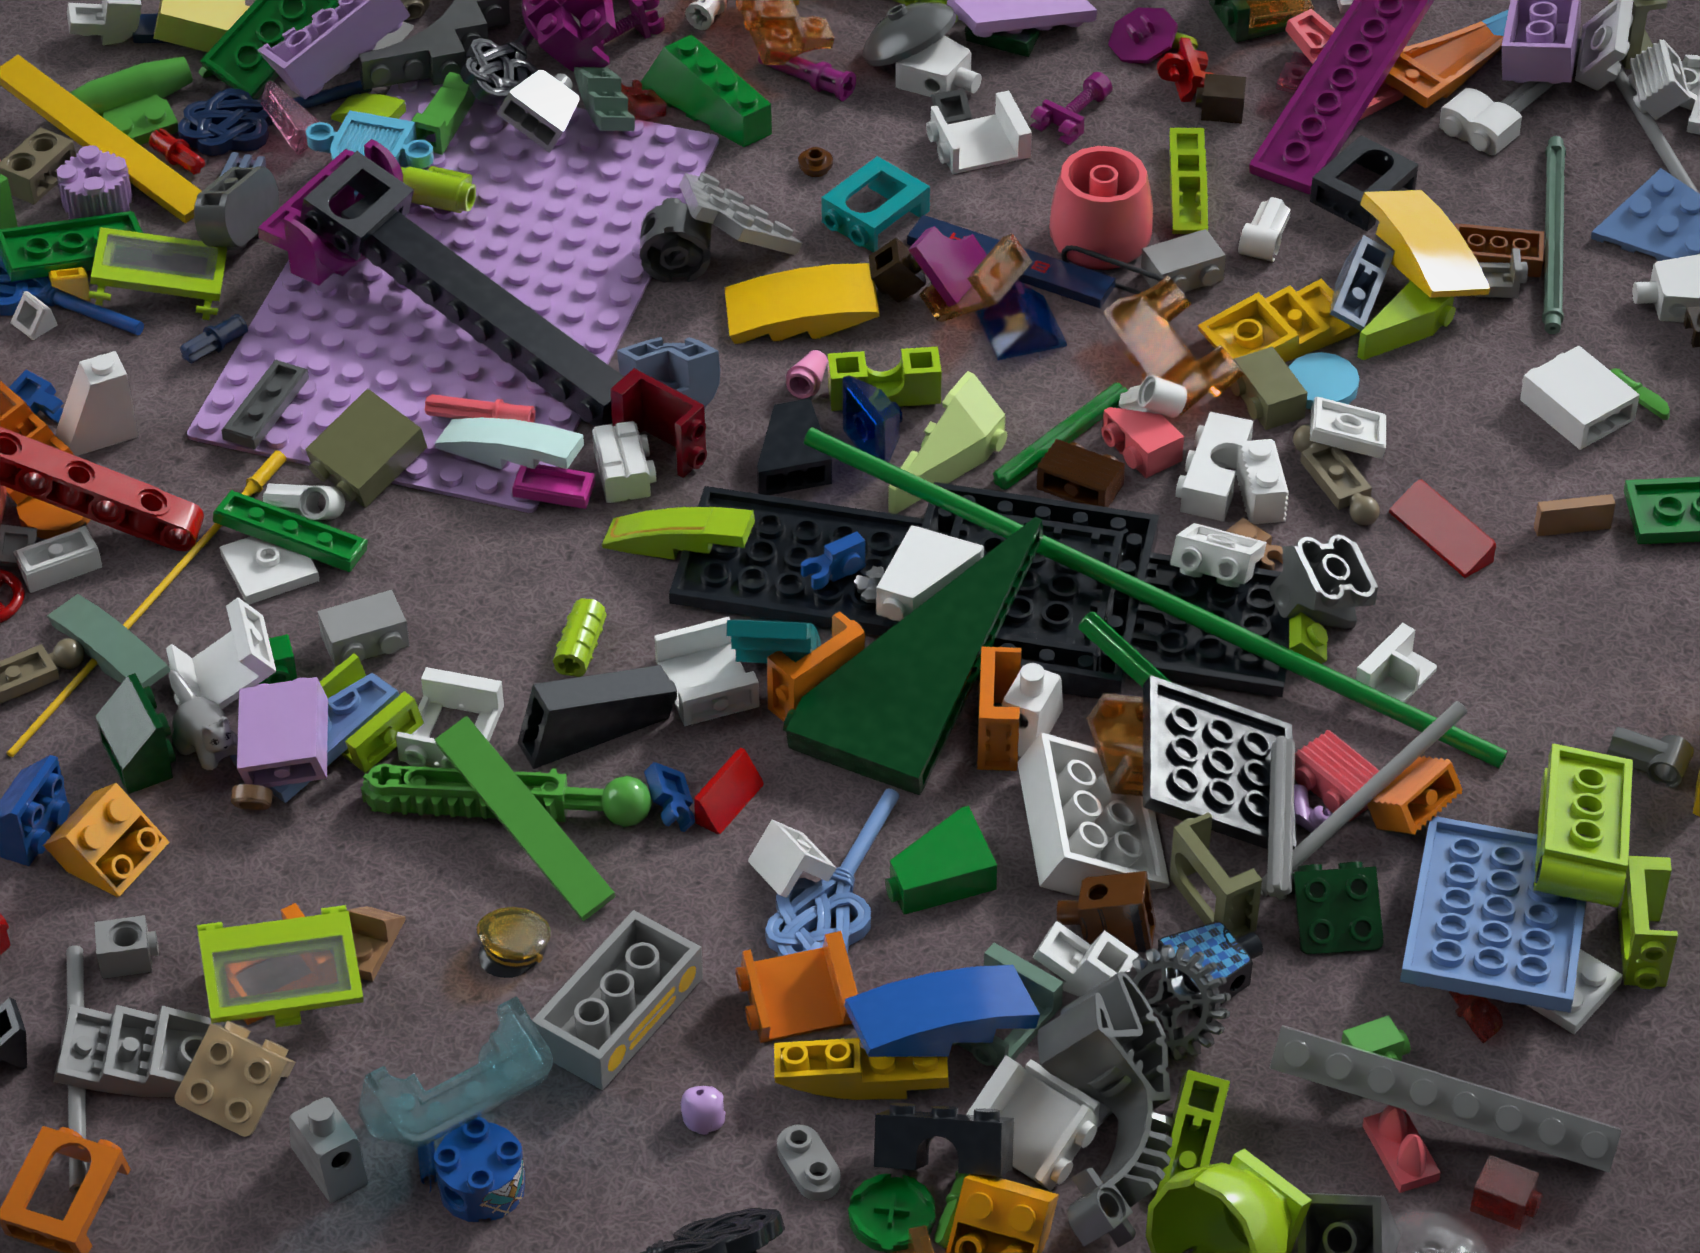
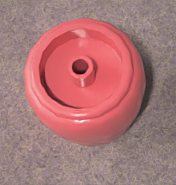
M1108 146L1085 148L1070 155L1061 167L1051 206L1050 236L1058 252L1062 253L1066 246L1072 245L1127 264L1140 257L1142 248L1147 247L1150 243L1153 226L1151 190L1147 170L1142 161L1131 152ZM1074 250L1068 251L1066 254L1067 259L1072 263L1088 269L1109 270L1119 267Z

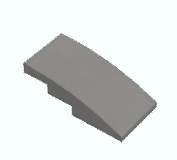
M71 1004L66 1015L53 1082L94 1091L137 1097H175L211 1024L210 1017L162 1006L159 1014L156 1015L116 1005L113 1014ZM226 1022L213 1023V1024L221 1025V1026L224 1027L225 1024H226Z

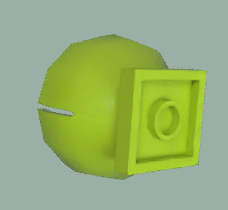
M1242 1149L1233 1155L1230 1165L1221 1162L1196 1167L1177 1173L1165 1183L1148 1204L1146 1239L1151 1253H1182L1187 1249H1193L1191 1253H1291L1312 1199L1246 1149Z

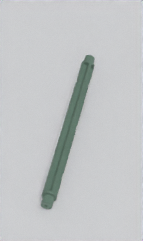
M1553 136L1548 140V146L1545 150L1547 157L1545 298L1542 321L1548 334L1559 333L1561 323L1564 320L1562 305L1566 148L1561 137Z

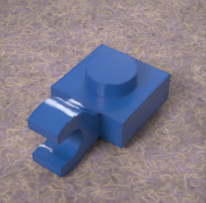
M25 369L9 388L27 403L35 415L40 410L49 419L59 423L63 408L60 406L63 402L54 396L56 390L52 383Z
M856 531L825 545L823 555L808 558L801 563V575L806 577L814 574L811 576V587L816 590L825 587L829 582V578L834 582L865 568V539Z

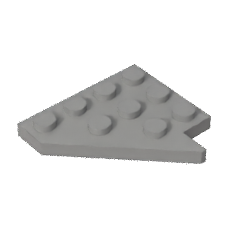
M701 172L700 176L684 174L679 187L694 219L712 223L741 242L796 255L799 252L803 243L791 236L793 230L790 227L777 221L773 224L767 220L769 215L767 212L754 205L748 207L743 204L744 197L727 188L723 191L718 187L720 182L716 178Z

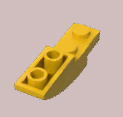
M859 1038L774 1043L775 1083L795 1090L840 1099L869 1100L907 1099V1090L949 1088L948 1057H868L865 1049L861 1048Z

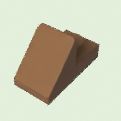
M368 906L349 909L360 978L373 982L406 919L405 916Z

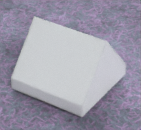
M24 291L10 322L32 340L58 325L51 309L28 291Z

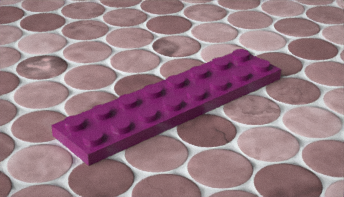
M1354 0L1249 163L1250 173L1310 195L1312 177L1338 155L1434 0Z

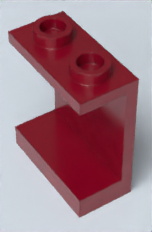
M635 368L610 389L613 426H616L617 423L634 421L637 424L639 434L642 431H646L676 447L677 475L682 478L693 469H699L704 464L707 458L705 409L703 404Z

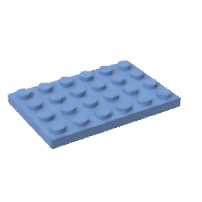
M1432 816L1428 825L1400 982L1415 984L1420 987L1458 992L1463 995H1475L1508 1003L1513 1002L1541 1007L1546 1010L1571 1013L1586 901L1534 891L1538 834Z

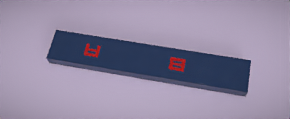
M926 215L921 216L907 235V245L912 246L926 229L933 226L944 236L953 240H961L973 234L992 261L985 271L1097 308L1102 307L1115 288L1116 278Z

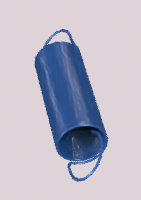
M426 1133V1138H424L423 1134V1139L417 1142L420 1179L423 1184H425L424 1177L434 1175V1181H437L434 1162V1141L427 1138Z

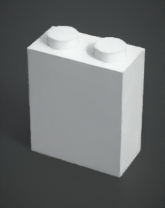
M1580 346L1566 353H1560L1553 360L1538 368H1532L1524 375L1520 400L1579 450L1635 420L1640 395Z

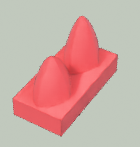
M1388 1105L1382 1112L1364 1117L1363 1128L1399 1193L1440 1180L1441 1172L1406 1110Z

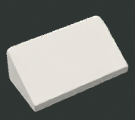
M86 526L13 551L30 593L102 568L99 549Z

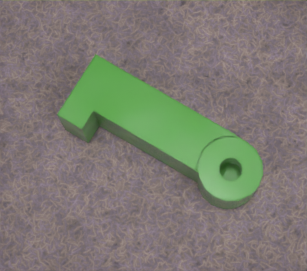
M449 72L444 79L443 86L440 87L422 114L416 113L411 120L415 122L417 140L427 141L425 139L427 136L435 134L436 142L428 141L433 146L434 153L443 155L476 99L470 90V86L463 82L459 73Z

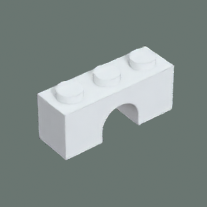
M1210 412L1205 426H1198L1194 441V447H1197L1196 451L1189 450L1185 464L1187 475H1180L1176 487V497L1181 498L1180 512L1219 521L1225 520L1233 498L1235 471L1224 468L1236 469L1238 444L1241 441H1252V420Z

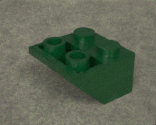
M136 673L126 677L95 716L100 741L127 794L172 779L171 763L176 762L172 745L166 739L167 736L171 735L168 721L163 712L156 713L157 704L153 692L149 686L142 687Z

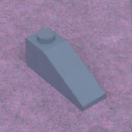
M1365 235L1362 236L1345 259L1335 283L1330 309L1332 316L1360 331L1364 329L1393 258L1394 251Z

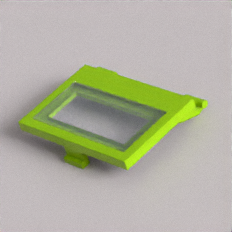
M100 227L90 284L98 285L97 292L89 291L88 298L96 299L95 305L103 306V300H111V294L105 293L106 286L205 299L204 306L196 305V313H203L202 319L209 320L210 315L218 314V308H212L211 306L212 301L220 302L227 248L209 247L202 241Z
M346 905L321 908V915L223 928L222 922L197 925L211 1024L227 1022V1020L234 1021L274 1015L276 1028L301 1024L300 1011L364 1002L350 916Z

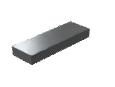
M274 360L221 430L223 440L256 450L308 381V369Z

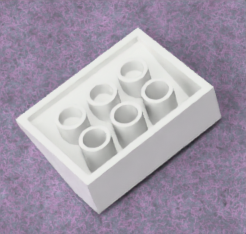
M1041 732L1017 762L1039 886L1079 896L1081 881L1086 877L1147 871L1150 889L1168 888L1170 884L1155 811L1143 807V761Z

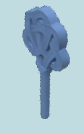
M890 788L884 791L841 866L836 868L829 882L821 879L816 883L806 878H799L788 897L776 895L777 912L768 920L765 928V937L769 948L777 952L778 957L822 948L825 934L838 931L842 932L848 953L849 945L863 939L870 931L871 908L863 898L853 893L854 874L899 799L897 791ZM849 913L852 914V915L856 918V919H855L854 921H852V922H850V915H849ZM836 917V928H831V919ZM815 927H817V930H816V931L810 932L812 929H814Z

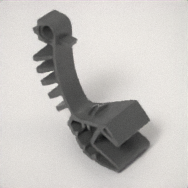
M1118 972L1063 1007L1059 1017L1038 1030L1040 1065L1050 1074L1104 1104L1118 1118V1134L1115 1149L1110 1163L1099 1178L1093 1167L1087 1168L1071 1177L1082 1193V1196L1070 1205L1067 1216L1072 1230L1083 1246L1106 1233H1109L1118 1248L1133 1240L1136 1231L1127 1219L1133 1213L1130 1207L1158 1187L1157 1184L1165 1176L1162 1170L1169 1165L1171 1160L1165 1152L1172 1147V1138L1165 1133L1173 1127V1119L1153 1112L1154 1109L1171 1100L1169 1073L1166 1071V1067H1168L1167 1044L1164 1042L1166 1035L1158 1018L1153 1016L1154 1011L1136 984L1124 972Z

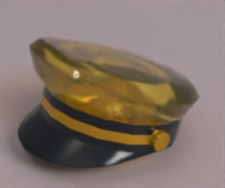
M499 908L486 914L479 920L476 929L482 943L478 953L479 963L487 973L500 978H513L524 974L543 959L545 947L551 936L548 922L540 914L526 908Z

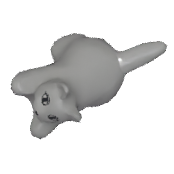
M170 670V684L180 703L172 720L174 730L172 741L180 754L189 755L196 751L202 768L213 770L224 757L237 755L238 736L230 729L228 718L225 717L224 711L216 702L204 697H197L184 678L176 670Z

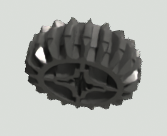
M1168 944L1162 946L1160 953L1155 948L1147 950L1146 960L1138 957L1132 961L1136 972L1127 970L1124 973L1131 978L1145 997L1146 987L1150 979L1160 969L1162 970V979L1159 980L1157 994L1154 997L1146 998V1000L1153 1009V1013L1162 1019L1164 1030H1169V1034L1165 1033L1166 1039L1164 1040L1167 1044L1168 1056L1172 1052L1173 1057L1178 1061L1185 1058L1186 1051L1194 1057L1201 1054V1045L1209 1048L1215 1044L1211 1033L1220 1035L1225 1030L1223 1025L1216 1019L1230 1017V1011L1221 1008L1220 1003L1229 1001L1231 995L1229 993L1219 994L1218 987L1227 982L1226 978L1219 977L1213 979L1211 974L1217 969L1215 962H1211L1204 967L1201 966L1204 961V953L1201 951L1196 952L1190 958L1188 946H1180L1175 954L1172 945ZM1178 970L1191 977L1200 992H1192L1187 989L1183 982V976L1178 975ZM1169 997H1178L1179 1001H1190L1175 1009L1174 1007L1169 1008L1168 1004H1157L1167 1000ZM1203 1006L1198 1025L1190 1034L1185 1036L1184 1026L1188 1025L1190 1010Z

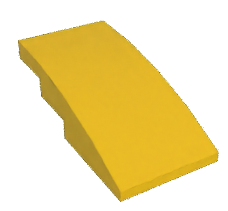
M1422 190L1364 192L1360 205L1379 221L1376 235L1395 250L1391 264L1430 298L1489 295L1491 288L1462 235L1442 209Z
M869 263L830 264L797 268L759 276L724 287L729 336L734 344H741L769 334L773 341H781L808 331L812 339H817L880 316L875 282L871 279Z
M1322 278L1297 292L1291 285L1267 298H1264L1257 292L1198 325V330L1232 368L1234 358L1272 346L1283 361L1288 362L1360 332V330L1330 314L1334 291Z

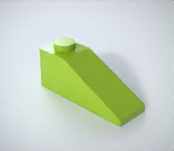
M1410 281L1360 332L1357 357L1366 360L1433 336L1441 326L1447 327L1453 320L1456 308L1453 306L1454 297L1430 298Z
M1187 1070L1183 1075L1172 1115L1173 1127L1168 1133V1136L1172 1138V1147L1165 1152L1171 1160L1169 1165L1162 1170L1165 1176L1157 1185L1156 1195L1165 1183L1177 1173L1210 1164L1230 1081L1192 1070Z

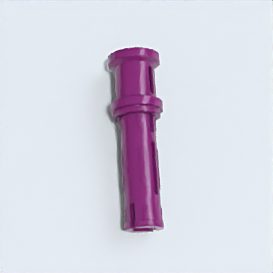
M765 44L759 52L758 61L760 64L809 82L813 90L817 92L824 90L832 93L842 102L855 89L856 75L851 71L841 72L836 70L828 62L816 64L797 55L777 49L770 44ZM783 61H787L789 63L799 66V69L787 65Z

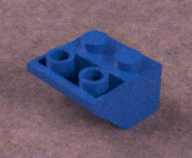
M49 755L22 769L0 799L1 858L30 866L37 854H43L46 851L43 844L50 838L57 825H62L67 820L70 804L67 802L64 777L61 775L58 757Z

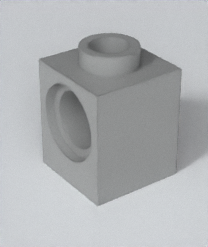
M145 915L94 922L96 954L102 979L152 972L151 957L159 956V947L156 931L148 932Z

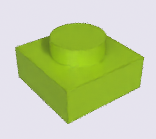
M1302 612L1289 619V649L1320 664L1326 662L1327 630Z

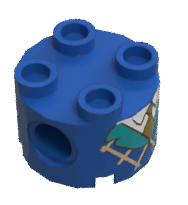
M472 1117L467 1119L462 1126L447 1134L434 1153L438 1190L443 1206L453 1216L468 1222H479V1219L491 1218V1221L503 1218L517 1207L524 1196L525 1190L523 1151L521 1143L507 1128L489 1123L482 1117Z

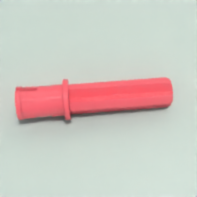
M432 394L427 396L425 400V413L429 416L453 419L484 417L535 422L536 412L534 406L504 403L503 399L488 402Z

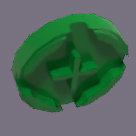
M879 1174L865 1180L853 1191L848 1208L849 1226L856 1238L869 1248L885 1253L905 1252L919 1246L931 1234L936 1221L935 1201L928 1188L915 1178L906 1175L899 1178L891 1177V1174Z

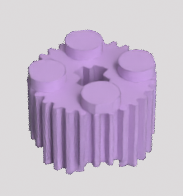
M90 145L80 148L78 154H76L77 157L71 156L70 161L66 160L64 161L65 165L58 167L57 179L62 206L65 212H68L69 219L130 211L129 203L132 202V190L124 158L116 157L115 153L110 155L109 151L102 153V150H99L97 146Z

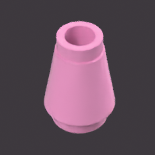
M818 350L810 351L787 371L786 386L793 396L805 399L818 393L828 364L826 355Z

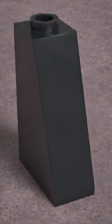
M661 665L533 684L517 743L532 768L536 769L661 722L670 717L673 704L677 699L675 683L669 679Z

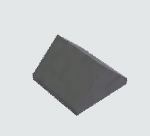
M1304 1193L1312 1199V1202L1298 1234V1253H1396L1401 1235L1384 1196Z

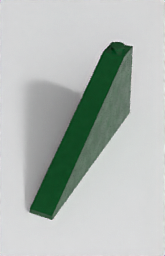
M1034 517L801 698L796 710H789L784 721L783 731L787 735L788 748L873 780L921 795L981 670V647H992L1043 540L1042 519Z

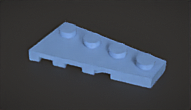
M370 673L328 698L327 766L348 749L345 741L399 696L398 690L375 674ZM231 755L230 757L237 767V755ZM310 781L268 788L273 791L276 797L286 803Z

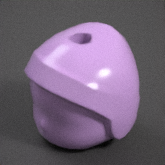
M712 1086L691 1087L684 1092L681 1098V1113L683 1121L689 1130L705 1135L723 1126L726 1112L723 1110L722 1092Z

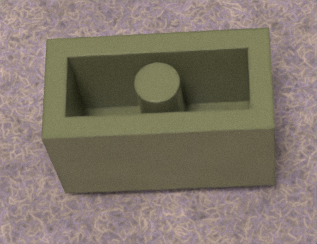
M1273 346L1234 358L1232 375L1229 377L1231 390L1235 396H1241L1247 405L1251 418L1254 420L1258 419L1265 430L1305 418L1308 392Z

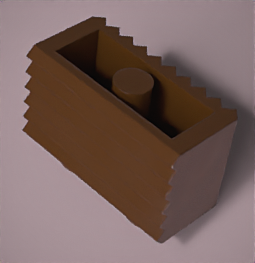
M1055 439L1051 448L1048 449V452L1045 453V456L1042 457L1041 462L1038 464L1037 489L1071 502L1109 507L1124 485L1125 463L1118 461L1112 455H1101L1089 451L1076 442L1067 443Z

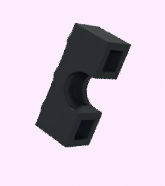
M891 1103L890 1109L875 1114L874 1167L917 1170L929 1163L930 1143L935 1136L946 1138L955 1146L958 1153V1173L1002 1176L1013 1170L1014 1118L1000 1117V1110L974 1109V1115L958 1114V1107L932 1106L931 1112L916 1111V1104Z

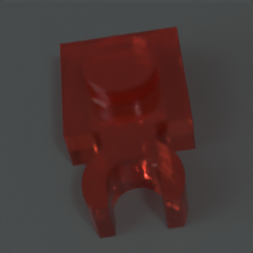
M632 80V87L621 83V92L628 97V112L635 117V120L650 121L652 118L666 116L667 104L652 89L642 90V83L638 80Z

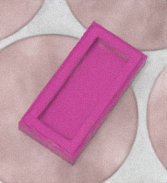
M538 464L535 469L520 465L512 487L513 497L586 509L595 485V473Z

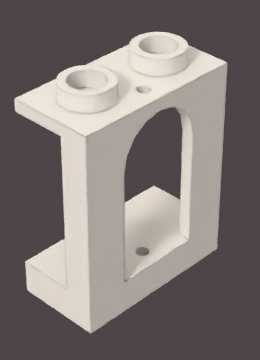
M426 667L421 678L423 697L418 706L424 724L412 734L397 733L399 761L406 762L414 767L429 766L456 769L436 745L434 738H430L442 707L479 713L475 726L490 741L504 707L502 681Z

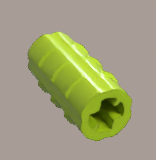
M581 598L574 603L571 613L567 616V624L561 631L562 637L556 645L557 650L553 658L554 668L558 673L574 677H581L586 673L588 665L593 659L594 649L598 645L599 635L603 632L602 627L607 616L605 607L600 602L594 599Z

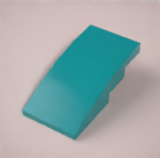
M727 620L726 636L731 637V649H736L735 662L767 663V657L776 651H782L792 661L797 662L821 646L820 636L812 623Z

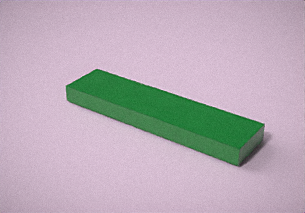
M233 490L227 494L213 512L214 523L347 572L352 571L367 551L368 540Z

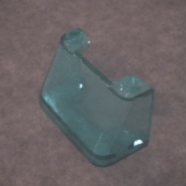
M516 996L498 1006L496 1013L499 1018V1027L496 1031L490 1033L489 1041L482 1046L478 1055V1064L428 1091L424 1090L415 1073L407 1077V1079H398L389 1075L386 1067L382 1066L365 1075L358 1114L368 1131L382 1141L421 1147L544 1082L551 1072L553 1055L518 997Z

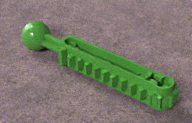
M379 764L363 776L364 781L361 787L363 802H367L372 807L374 812L379 811L387 814L402 812V814L406 815L407 813H418L419 815L434 814L435 816L450 815L451 817L467 816V818L483 817L485 819L497 818L458 770L454 768ZM552 768L549 773L514 772L555 822H566L567 810L603 811L613 824L628 827L644 820L651 809L652 798L647 785L640 779L628 775L615 778L604 789L568 787L567 775L558 774L555 768Z

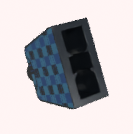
M1217 921L1164 936L1158 939L1157 950L1160 953L1162 946L1171 944L1176 954L1177 949L1185 945L1189 947L1190 958L1194 953L1201 951L1204 953V961L1201 966L1204 967L1211 962L1217 964L1216 971L1211 975L1213 979L1219 977L1226 978L1227 982L1219 986L1218 990L1219 994L1229 993L1231 998L1250 985L1252 959L1263 954L1262 943L1254 932L1235 939L1227 927ZM1178 970V975L1183 976V982L1187 989L1192 992H1200L1193 979ZM1203 1006L1192 1008L1197 1016L1201 1018Z

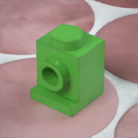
M1389 1015L1344 1030L1341 1043L1399 1061H1402V1056L1410 1053L1411 1050L1406 1033L1402 1029H1397Z

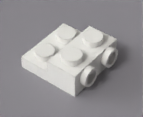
M1614 0L1583 25L1576 81L1598 91L1607 83L1617 78L1621 70L1619 61L1625 58L1630 47L1628 36L1629 28L1633 22V0Z
M1193 523L1176 535L1170 565L1180 567V573L1188 576L1202 577L1203 574L1217 577L1219 584L1239 587L1240 584H1245L1252 578L1255 563L1264 557L1267 542Z

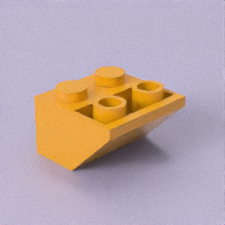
M117 783L94 791L43 846L68 873L116 897H120L170 842Z
M969 1174L963 1180L946 1253H1042L1050 1234L1059 1194L996 1176Z

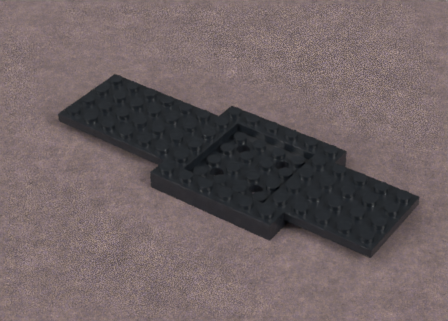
M934 482V484L1021 525H1025L1034 517L1040 518L1043 524V535L1289 649V619L1281 617L1270 594V586L1281 574L1280 571L1254 568L1252 578L1245 584H1240L1239 587L1225 586L1217 582V577L1203 574L1202 577L1180 573V567L1170 565L1172 555L1154 553L1158 536L1159 515ZM704 486L698 507L753 510L755 523L744 548L713 544L709 554L683 550L669 591V604L787 622L812 623L814 626L832 628V616L840 611L850 620L859 623L865 634L882 636L900 621L877 615L876 603H867L861 600V594L857 592L854 580L857 575L866 577V571L871 570L873 566H882L885 573L911 525L984 546V556L988 554L989 549H994L1006 538L929 502L925 517L917 518ZM858 531L865 539V568L834 582L829 578V582L825 587L814 590L811 587V576L814 574L803 577L801 575V563L808 558L823 555L825 545ZM1036 553L992 647L1021 648V668L1026 664L1036 663L1041 665L1044 670L1058 674L1062 680V693L1115 702L1121 701L1127 673L1079 630L1078 626L1081 620L1090 612H1095L1171 681L1283 698L1288 671ZM1051 615H1061L1066 619L1053 621L1049 617ZM980 670V672H979V674H978L976 680H980L981 670Z

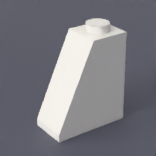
M116 351L79 362L56 429L57 438L66 444L75 456L139 437L127 373Z
M911 525L876 587V614L891 620L901 621L984 557V546Z

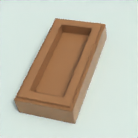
M1613 495L1538 502L1534 523L1536 535L1546 536L1611 529L1616 505Z

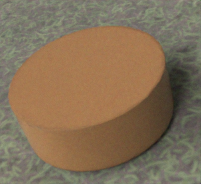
M235 785L232 787L231 803L241 809L266 810L271 807L273 791L260 785Z

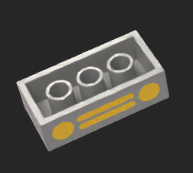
M633 910L531 1020L534 1052L595 1087L604 1090L703 979L702 947Z

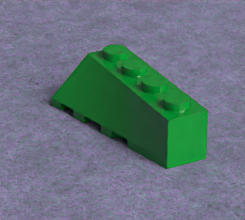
M692 34L663 47L637 86V90L641 93L654 95L659 98L660 103L669 108L674 106L685 112L686 117L694 121L700 120L710 125L712 131L742 147H746L772 134L771 103Z

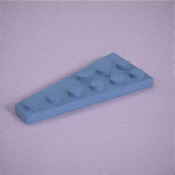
M1660 168L1592 231L1591 239L1602 243L1605 240L1620 245L1623 250L1633 253L1638 251L1653 256L1657 261L1700 254V194Z

